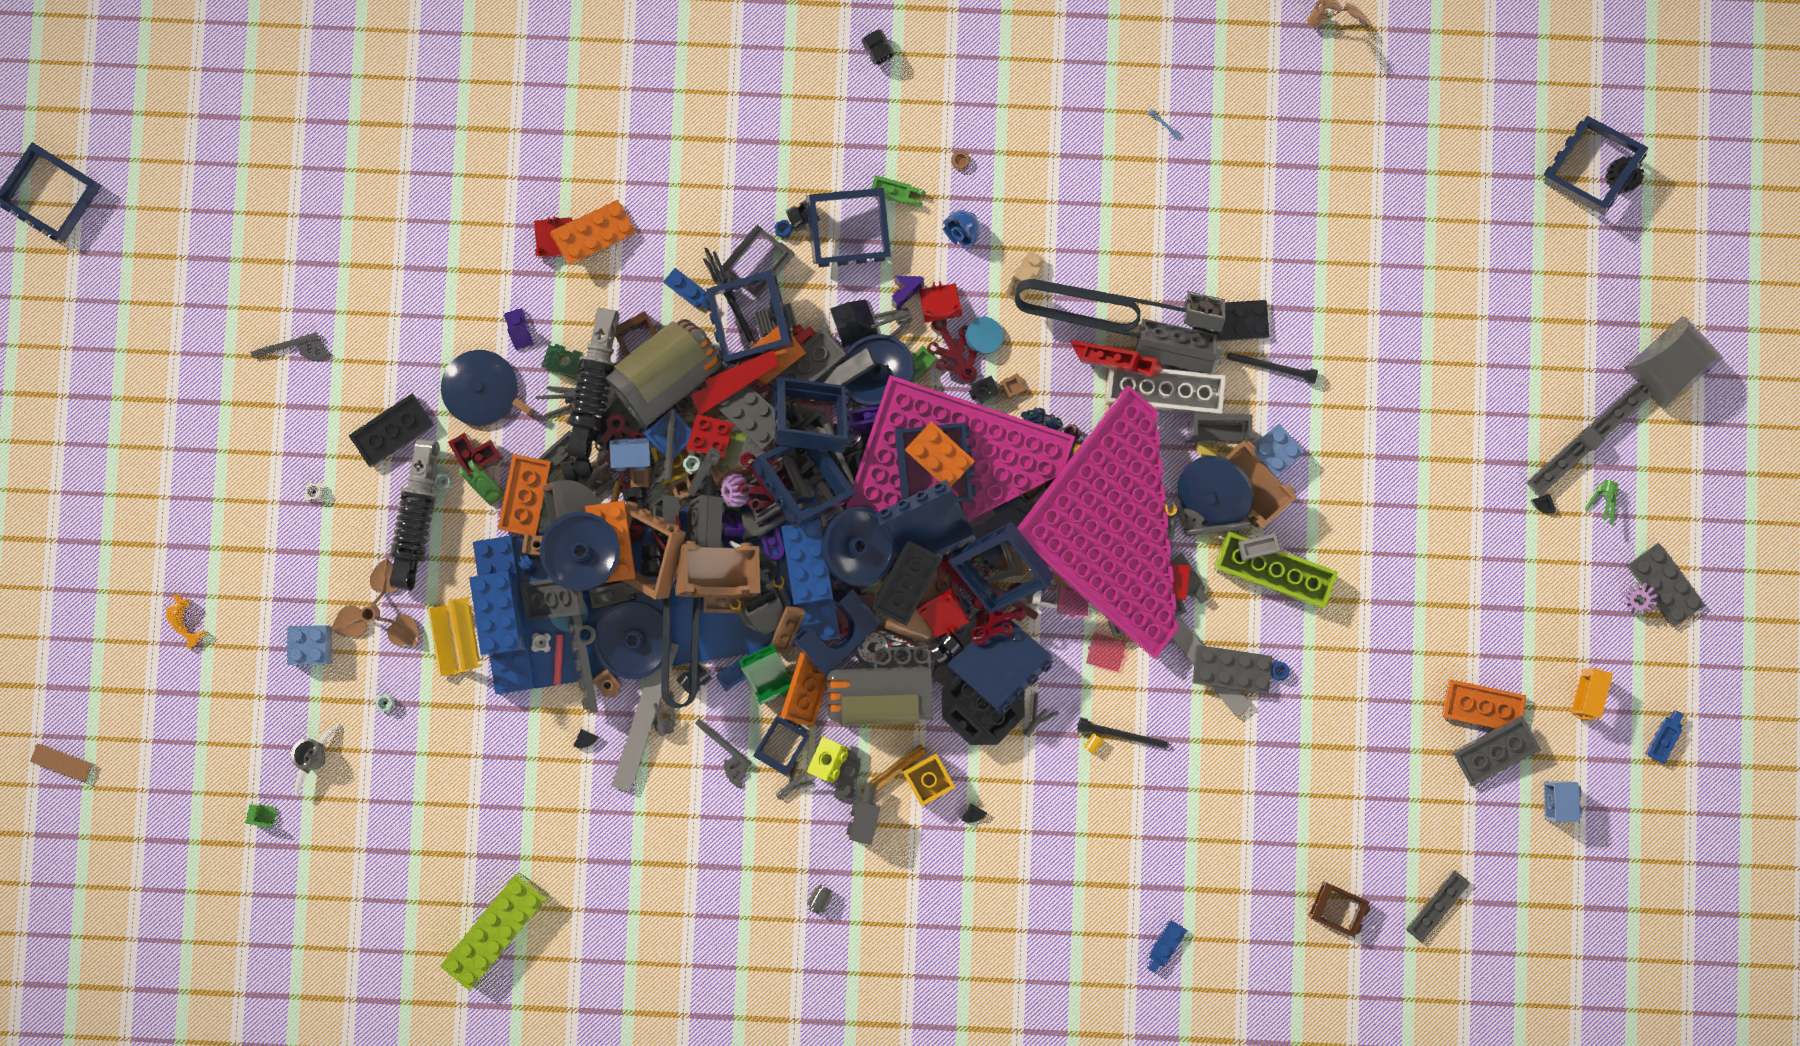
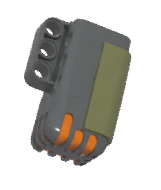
M681 319L677 322H670L616 364L614 371L605 377L622 405L645 431L665 415L664 412L667 413L671 408L679 416L689 410L692 400L688 393L722 366V360L717 354L715 347L712 346L710 339L706 337L707 334L690 320Z
M926 647L879 648L874 655L875 668L832 670L827 676L828 716L834 722H842L843 726L919 724V720H933L931 654ZM902 650L908 653V659L904 662L897 659L898 652ZM919 650L927 652L928 657L925 661L917 659L916 654ZM879 652H887L889 659L886 662H880L878 660Z

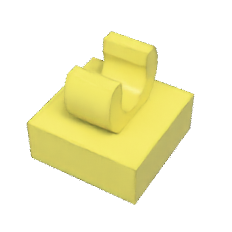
M1197 442L1196 451L1198 454H1201L1200 457L1217 455L1218 449L1215 444Z

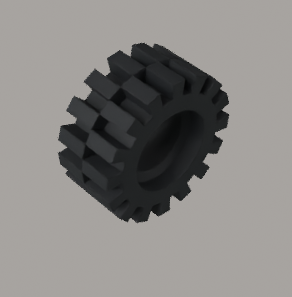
M1623 156L1609 165L1610 167L1606 170L1608 173L1605 174V178L1608 177L1606 182L1607 184L1611 183L1610 188L1618 179L1619 170L1625 168L1632 157L1626 158V156ZM1642 164L1621 193L1630 192L1642 183L1641 180L1644 178V175H1642L1644 169H1640Z

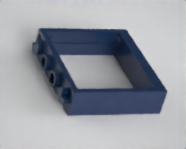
M1587 115L1584 121L1580 120L1577 124L1575 134L1573 136L1570 135L1566 140L1564 150L1557 153L1553 166H1548L1544 172V184L1605 216L1647 156L1649 147ZM1587 128L1635 153L1603 200L1555 176Z
M31 142L0 189V207L7 212H10V210L16 212L14 216L23 222L29 220L32 222L30 226L39 232L42 229L48 232L46 236L57 242L59 239L65 242L102 185ZM39 156L88 185L58 231L10 202Z
M884 188L806 195L813 264H818L819 268L830 267V263L837 262V266L849 265L848 261L855 260L856 264L867 263V259H874V262L886 261L885 257H891ZM877 197L883 252L821 258L816 202Z
M773 270L706 289L707 295H705V300L712 311L709 314L710 320L713 325L715 324L716 328L714 332L715 340L720 344L721 348L719 356L727 365L756 358L772 350L777 352L794 347L777 276ZM767 280L781 340L730 354L715 295Z
M777 377L774 387L775 444L844 453L846 445H850L851 434H848L850 421L847 420L849 407H846L849 396L846 395L845 386ZM785 396L836 403L837 435L786 429Z
M965 423L937 425L942 431L960 429L962 449L972 457V447L967 446V438H971L969 426H965ZM925 427L895 429L901 500L910 497L904 435L921 433ZM973 465L964 472L966 495L956 496L958 502L973 501L972 497L976 496L975 485H971V477H974Z
M780 445L759 455L752 466L756 474L763 481L765 488L772 494L776 504L782 509L787 520L791 522L795 529L849 502L855 495V491L827 451L804 448L837 496L803 513L768 462L797 448Z
M1013 522L955 550L948 561L990 614L997 610L1002 611L1010 604L1015 605L1022 598H1030L1039 590L1044 591L1047 586L1051 585L1050 582L1054 577L1052 571ZM1008 540L1037 578L997 596L968 559Z

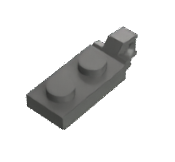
M710 447L691 481L688 494L694 496L697 490H702L706 482L703 479L705 475L709 477L714 467L712 464L718 463L721 451Z
M1182 553L1170 560L1172 564L1191 566ZM1191 566L1187 595L1191 598L1196 597L1200 603H1204L1208 600L1203 591L1206 587Z
M625 582L588 590L592 609L635 599L634 594L642 593Z
M851 746L849 756H847V759L840 767V774L834 793L835 798L853 801L861 766V758H857L858 747Z

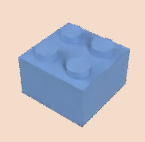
M1279 423L1254 444L1257 449L1255 451L1256 457L1275 477L1304 453V450Z
M648 438L610 440L611 468H615V471H625L627 467H634V470H645L647 466H650Z
M287 626V665L332 664L331 626Z
M1543 781L1545 820L1553 822H1580L1582 807L1579 805V797L1582 795V790L1579 782Z

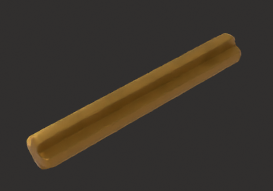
M918 745L869 782L871 783L869 791H871L873 784L878 785L877 791L927 753L922 745ZM865 786L860 789L863 794Z

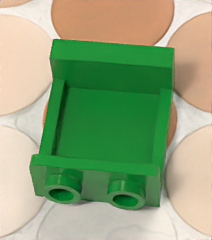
M774 644L739 660L744 675H746L760 705L770 703L775 698L788 694L792 679Z

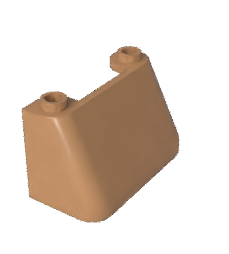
M1244 440L1225 458L1240 466L1251 481L1254 500L1246 518L1253 526L1260 530L1297 498L1295 496L1296 491L1289 484H1281L1256 457L1255 451L1257 449L1250 441L1246 443Z
M695 541L684 542L680 546L675 588L676 596L749 598L759 594V546H753V543H741V547L711 548L700 547V545H696Z
M938 568L919 603L946 592L936 589ZM946 570L945 580L949 584L946 591L951 589V573ZM940 582V588L944 589L945 584L943 582ZM916 609L907 626L889 617L887 619L885 628L928 646L930 642L933 643L936 639L923 616H919Z

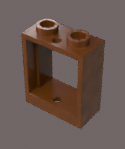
M645 311L617 325L615 337L625 356H628L630 352L621 336L644 324H647L652 335L657 333Z
M1323 881L1308 917L1355 938L1356 934L1359 935L1361 932L1363 917H1366L1369 913L1370 902ZM1332 890L1359 902L1348 929L1321 917Z

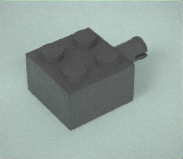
M866 782L863 798L858 799L857 804L853 803L851 816H854L853 823L849 822L846 835H850L849 840L872 845L881 805L874 802L878 785L873 784L871 791H869L871 783Z

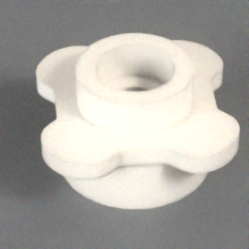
M308 482L305 485L304 498L307 501L312 499L321 502L324 498L322 495L325 489L324 484Z
M534 633L532 635L533 645L531 649L534 652L539 650L549 652L551 649L549 645L551 635L548 633L544 635Z

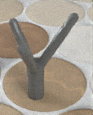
M1035 693L1032 721L1023 732L1027 737L1031 736L1038 724L1059 714V711H1055L1043 717L1047 712L1045 708L1037 717L1038 693Z
M798 761L794 764L787 785L776 794L779 800H782L793 789L813 784L812 781L797 784L806 776V773H802L793 781L799 764Z

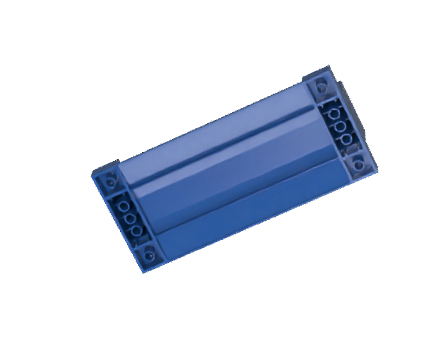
M816 486L812 487L815 493L813 498L809 500L800 498L795 501L797 505L806 501L809 508L802 511L803 513L819 505ZM748 501L741 506L740 512L736 511L740 521H742L743 512L752 511L748 506ZM682 509L679 514L682 531L686 532L684 542H686L688 509ZM773 515L769 517L767 521L770 522L778 516ZM820 516L796 529L787 520L778 525L785 555L778 561L779 571L774 580L775 584L779 585L782 583L780 576L783 577L785 581L783 587L787 589L791 607L805 608L806 613L797 634L806 627L811 629L822 642L841 639L836 605L833 602L834 592L831 574L825 565L821 551L824 532L822 518ZM633 517L632 520L645 527V533L641 542L631 543L635 571L641 574V563L644 562L641 558L642 547L646 545H659V543L651 540L652 527ZM769 531L767 536L772 537L774 532ZM545 532L537 533V536H543ZM510 535L473 542L478 576L469 577L480 654L482 656H490L495 695L555 686L556 684H553L556 634H564L561 684L578 682L581 679L580 671L577 672L575 667L577 655L576 652H573L571 642L574 641L573 633L570 634L569 631L558 629L550 618L526 621L520 583L551 578L545 572L540 558L529 557L535 565L531 573L528 570L524 572L519 565L521 561L519 557L525 556L522 553L524 535L516 537ZM737 536L734 540L721 539L723 548H734L729 544V541H733L740 545L741 543H753V546H759V552L764 551L762 539L743 542L742 538ZM535 543V548L540 547V543ZM774 549L772 551V554L777 555L779 553L778 549ZM646 576L647 578L657 583L658 577ZM620 580V581L607 582V583H604V584H602L601 586H599V587H597V588L604 587V586H608V585H613V584H617V583H621V582H624V581ZM760 583L759 594L762 596L768 593L769 590L763 583ZM676 584L671 591L670 629L672 643L679 646L672 666L691 663L693 597L676 596ZM588 590L582 591L583 600L588 608V618L584 625H589L595 630L604 613L618 604L592 609ZM643 592L634 594L635 599L631 601L647 603L663 614L664 598L655 600ZM701 597L698 662L755 653L770 645L774 636L772 632L763 635L760 631H754L745 627L737 613L703 612V597ZM584 629L581 631L580 637L582 640H586L589 633ZM534 633L539 635L548 633L551 635L549 640L551 649L549 652L542 650L534 652L531 649L533 645L532 635ZM594 641L586 645L592 678L605 668L597 657Z

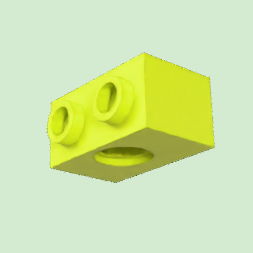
M822 736L807 772L827 782L834 783L839 777L842 763L847 759L849 748ZM831 756V757H832V761H831V763L828 765V764H827V760H828V758Z

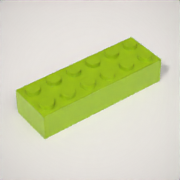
M1232 532L1225 533L1213 566L1214 570L1319 609L1326 608L1338 574L1337 571L1283 551L1242 561L1238 542L1248 540V538Z
M521 873L515 874L440 967L468 991H471L548 899V896Z

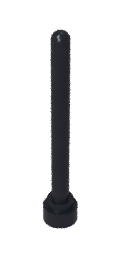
M1227 354L1228 360L1301 377L1310 384H1315L1317 379V369L1301 370L1239 354Z
M1080 717L1077 732L1085 734L1092 731L1160 748H1168L1169 743L1164 740L1092 724V721H1088V718Z

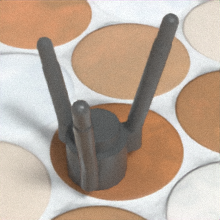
M907 307L900 308L898 311L892 310L874 314V318L889 315L894 317L873 324L871 328L896 321L897 325L901 324V326L889 334V336L894 337L900 331L909 327L908 323L913 321Z
M547 386L546 389L562 391L565 394L535 397L537 400L565 399V403L569 404L568 406L545 413L544 417H548L574 408L571 402L574 400L573 394L576 392L574 388Z
M671 691L670 697L674 701L673 692ZM654 703L658 720L655 718L653 724L659 736L674 732L673 727L676 726L674 708L670 707L669 720L668 717L662 718L657 703Z

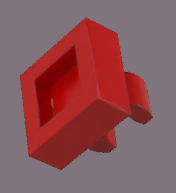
M800 324L794 328L795 339L801 346L815 335L814 330L810 326L805 330Z

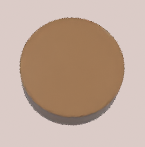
M965 151L955 152L951 157L952 167L958 171L968 168L970 164L969 155Z

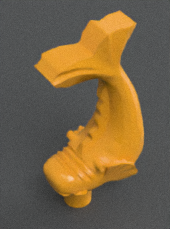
M181 594L173 596L176 604L166 609V618L172 628L187 639L188 650L196 646L198 639L207 635V631H200L194 634L187 631L183 614L185 609L191 604V601L189 599L183 600Z

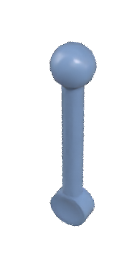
M1154 109L1149 110V116L1156 118L1172 133L1173 138L1180 136V132L1172 129L1156 114Z

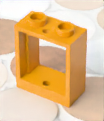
M1596 668L1582 669L1571 713L1576 714L1577 719L1584 721L1602 719L1613 673Z

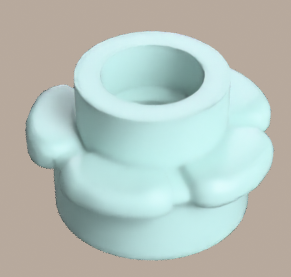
M689 455L683 461V467L690 474L696 473L702 460L695 455Z
M439 473L436 475L434 486L437 489L447 491L449 487H452L453 480L450 474Z
M383 694L376 699V707L380 712L388 713L392 711L395 700L389 694Z

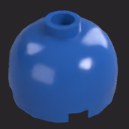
M964 210L954 211L942 223L945 225L943 231L954 244L958 242L962 244V248H970L980 236L981 227L976 215Z

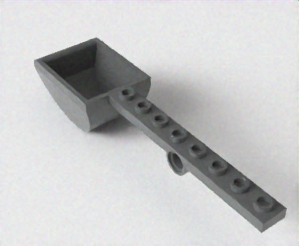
M1680 317L1624 367L1637 382L1525 483L1538 497L1541 496L1585 455L1599 446L1606 436L1647 399L1652 397L1663 410L1666 409L1722 359V355L1687 317Z
M560 480L543 486L549 526L563 515L573 512H586L585 506L600 504L596 495L588 487L575 481ZM581 615L569 616L568 629L570 634L573 633L574 641L571 642L573 652H576L577 660H575L576 671H580L581 679L578 680L580 691L584 693L582 705L583 709L587 710V713H596L598 708L586 645L591 644L595 640L596 632L593 627L582 625ZM584 629L589 633L586 640H582L580 637V633Z

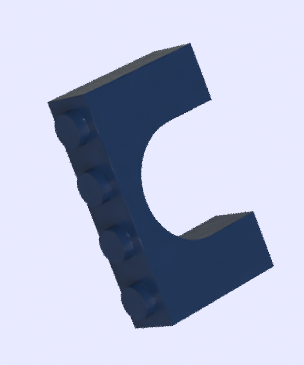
M846 586L833 599V602L840 608L848 620V632L843 641L834 646H826L811 629L806 627L791 640L818 672L825 676H828L832 670H836L842 661L847 660L851 652L864 643V639L869 634L874 633L881 623L852 588Z

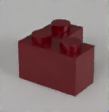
M464 432L448 442L460 465L469 474L474 472L468 464L471 460L485 470L504 459L498 446L492 440L476 448L470 436Z

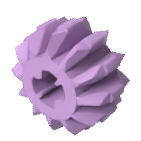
M742 474L728 475L721 481V496H723V501L727 503L728 507L743 506L749 500L748 495H743L738 491V485L747 481L746 478H743ZM744 486L742 488V491H745L747 489V486Z
M1636 582V589L1629 586L1628 590L1630 592H1624V596L1628 597V599H1625L1623 602L1624 604L1631 603L1627 610L1629 611L1634 607L1635 615L1638 614V610H1641L1642 615H1645V608L1652 612L1653 608L1651 605H1657V601L1652 599L1657 598L1658 595L1656 593L1650 594L1654 588L1650 587L1647 590V583H1644L1643 587L1640 588V584ZM1639 594L1646 598L1643 603L1635 599Z

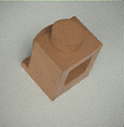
M685 476L670 482L674 496L679 497V500H689L695 497L688 494L693 477Z
M524 534L522 553L528 557L540 558V547L535 548V543L541 544L543 536Z
M606 668L593 676V683H595L605 698L609 695L613 698L621 692L619 688L623 683ZM604 683H611V687L607 688Z

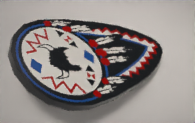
M877 629L874 633L869 634L864 639V643L855 648L854 651L857 659L862 664L875 667L874 655L879 648L920 646L902 635ZM903 650L899 651L897 659L901 662L906 661L908 653ZM923 650L917 652V659L923 655ZM885 651L879 652L878 660L886 662L889 659L888 653Z

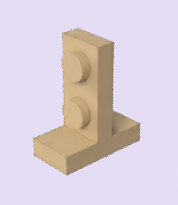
M1029 250L1020 267L1016 270L1005 295L1015 300L1018 284L1026 279H1035L1046 259ZM1029 289L1023 290L1019 294L1022 300H1024Z

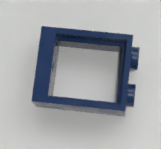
M776 716L753 757L787 776L810 735L807 733L809 730L800 724L796 727L791 724V720ZM778 723L803 737L787 766L762 752Z

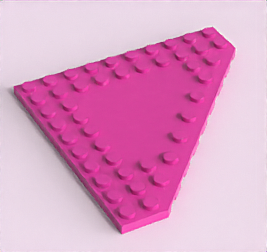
M890 375L855 479L856 485L853 486L855 495L847 503L846 509L866 507L879 512L901 501L895 429L925 427L931 421L936 425L965 423V426L970 427L971 438H967V446L972 447V458L975 460L972 464L974 477H971V485H975L976 496L972 497L973 501L959 502L968 521L1057 477L1067 463L1075 436ZM960 429L945 430L944 432L962 448ZM920 433L904 435L905 449ZM905 451L910 496L939 482ZM964 473L951 486L955 496L966 495Z
M1129 385L1124 388L1017 529L1051 570L1151 658L1156 659L1178 630V621H1176L1175 615L1176 598L1175 594H1173L1172 584L1174 582L1173 568L1170 564L1171 547L1167 533L1168 516L1167 512H1165L1164 502L1166 500L1165 486L1162 482L1163 465L1159 446H1161L1159 430H1157V410Z

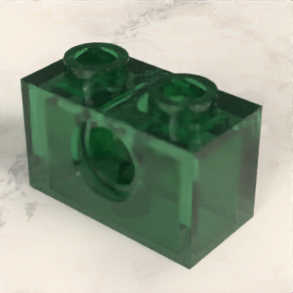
M559 344L554 346L548 345L541 367L576 380L579 379L577 374L580 372V357L584 353L577 350L572 352L566 351V347ZM569 357V363L565 366L561 365V359Z

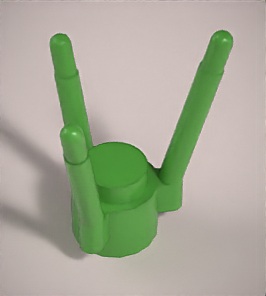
M1604 480L1603 485L1598 484L1595 493L1585 507V511L1589 510L1601 492V496L1607 498L1603 520L1607 519L1611 505L1609 524L1612 525L1619 484L1610 480Z

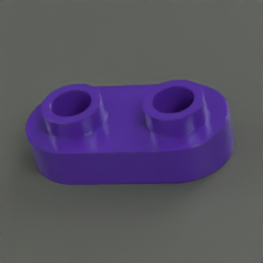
M777 526L770 530L774 532L772 537L767 536L768 532L761 536L765 554L769 560L774 562L780 561L785 555L781 533ZM774 549L779 550V553L777 555L772 554V551Z

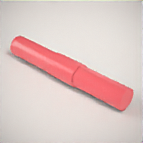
M556 634L553 684L556 685L561 684L564 634Z

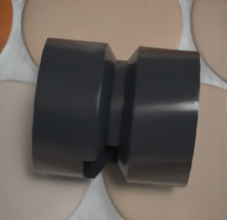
M882 29L873 31L861 41L865 50L870 52V59L874 65H880L895 55V51L890 43H886L887 37Z
M806 200L800 202L799 207L794 205L785 210L796 232L806 228V224H809Z
M576 457L575 462L573 460H566L560 463L565 480L579 482V478H581L583 481L590 479L593 473L589 458Z
M633 487L622 490L623 500H625L626 504L634 502L638 504L637 507L649 510V503L646 502L648 498L647 487Z
M646 545L642 547L641 558L644 560L641 563L642 575L648 577L659 576L664 556V550L660 545Z
M950 632L949 636L947 633L941 635L940 641L935 640L928 646L930 653L942 666L952 660V655L956 656L964 649L962 643L952 632Z
M699 663L697 693L701 690V685L705 686L713 679ZM690 666L687 673L683 672L676 679L688 694Z

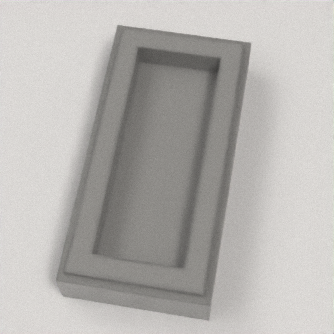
M1276 533L1238 542L1242 561L1281 552Z

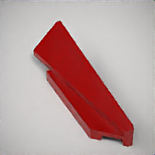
M1074 340L1070 342L1081 363L1133 373L1137 372L1151 378L1163 371V367L1158 359L1140 356L1135 351Z
M774 351L767 352L706 379L708 387L691 394L698 413L703 414L778 366L779 362Z

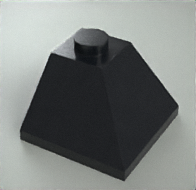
M866 299L847 302L830 308L843 348L853 345L864 337L878 334L877 328H871V325L875 324Z

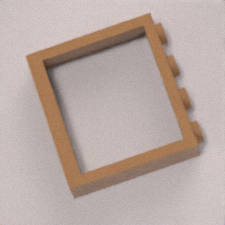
M628 502L625 505L629 528L633 516L669 537L657 583L635 571L636 578L622 581L655 600L669 598L679 561L680 546L683 545L686 532L680 530L679 526L665 522L664 518L652 515L651 511L637 507L638 504Z

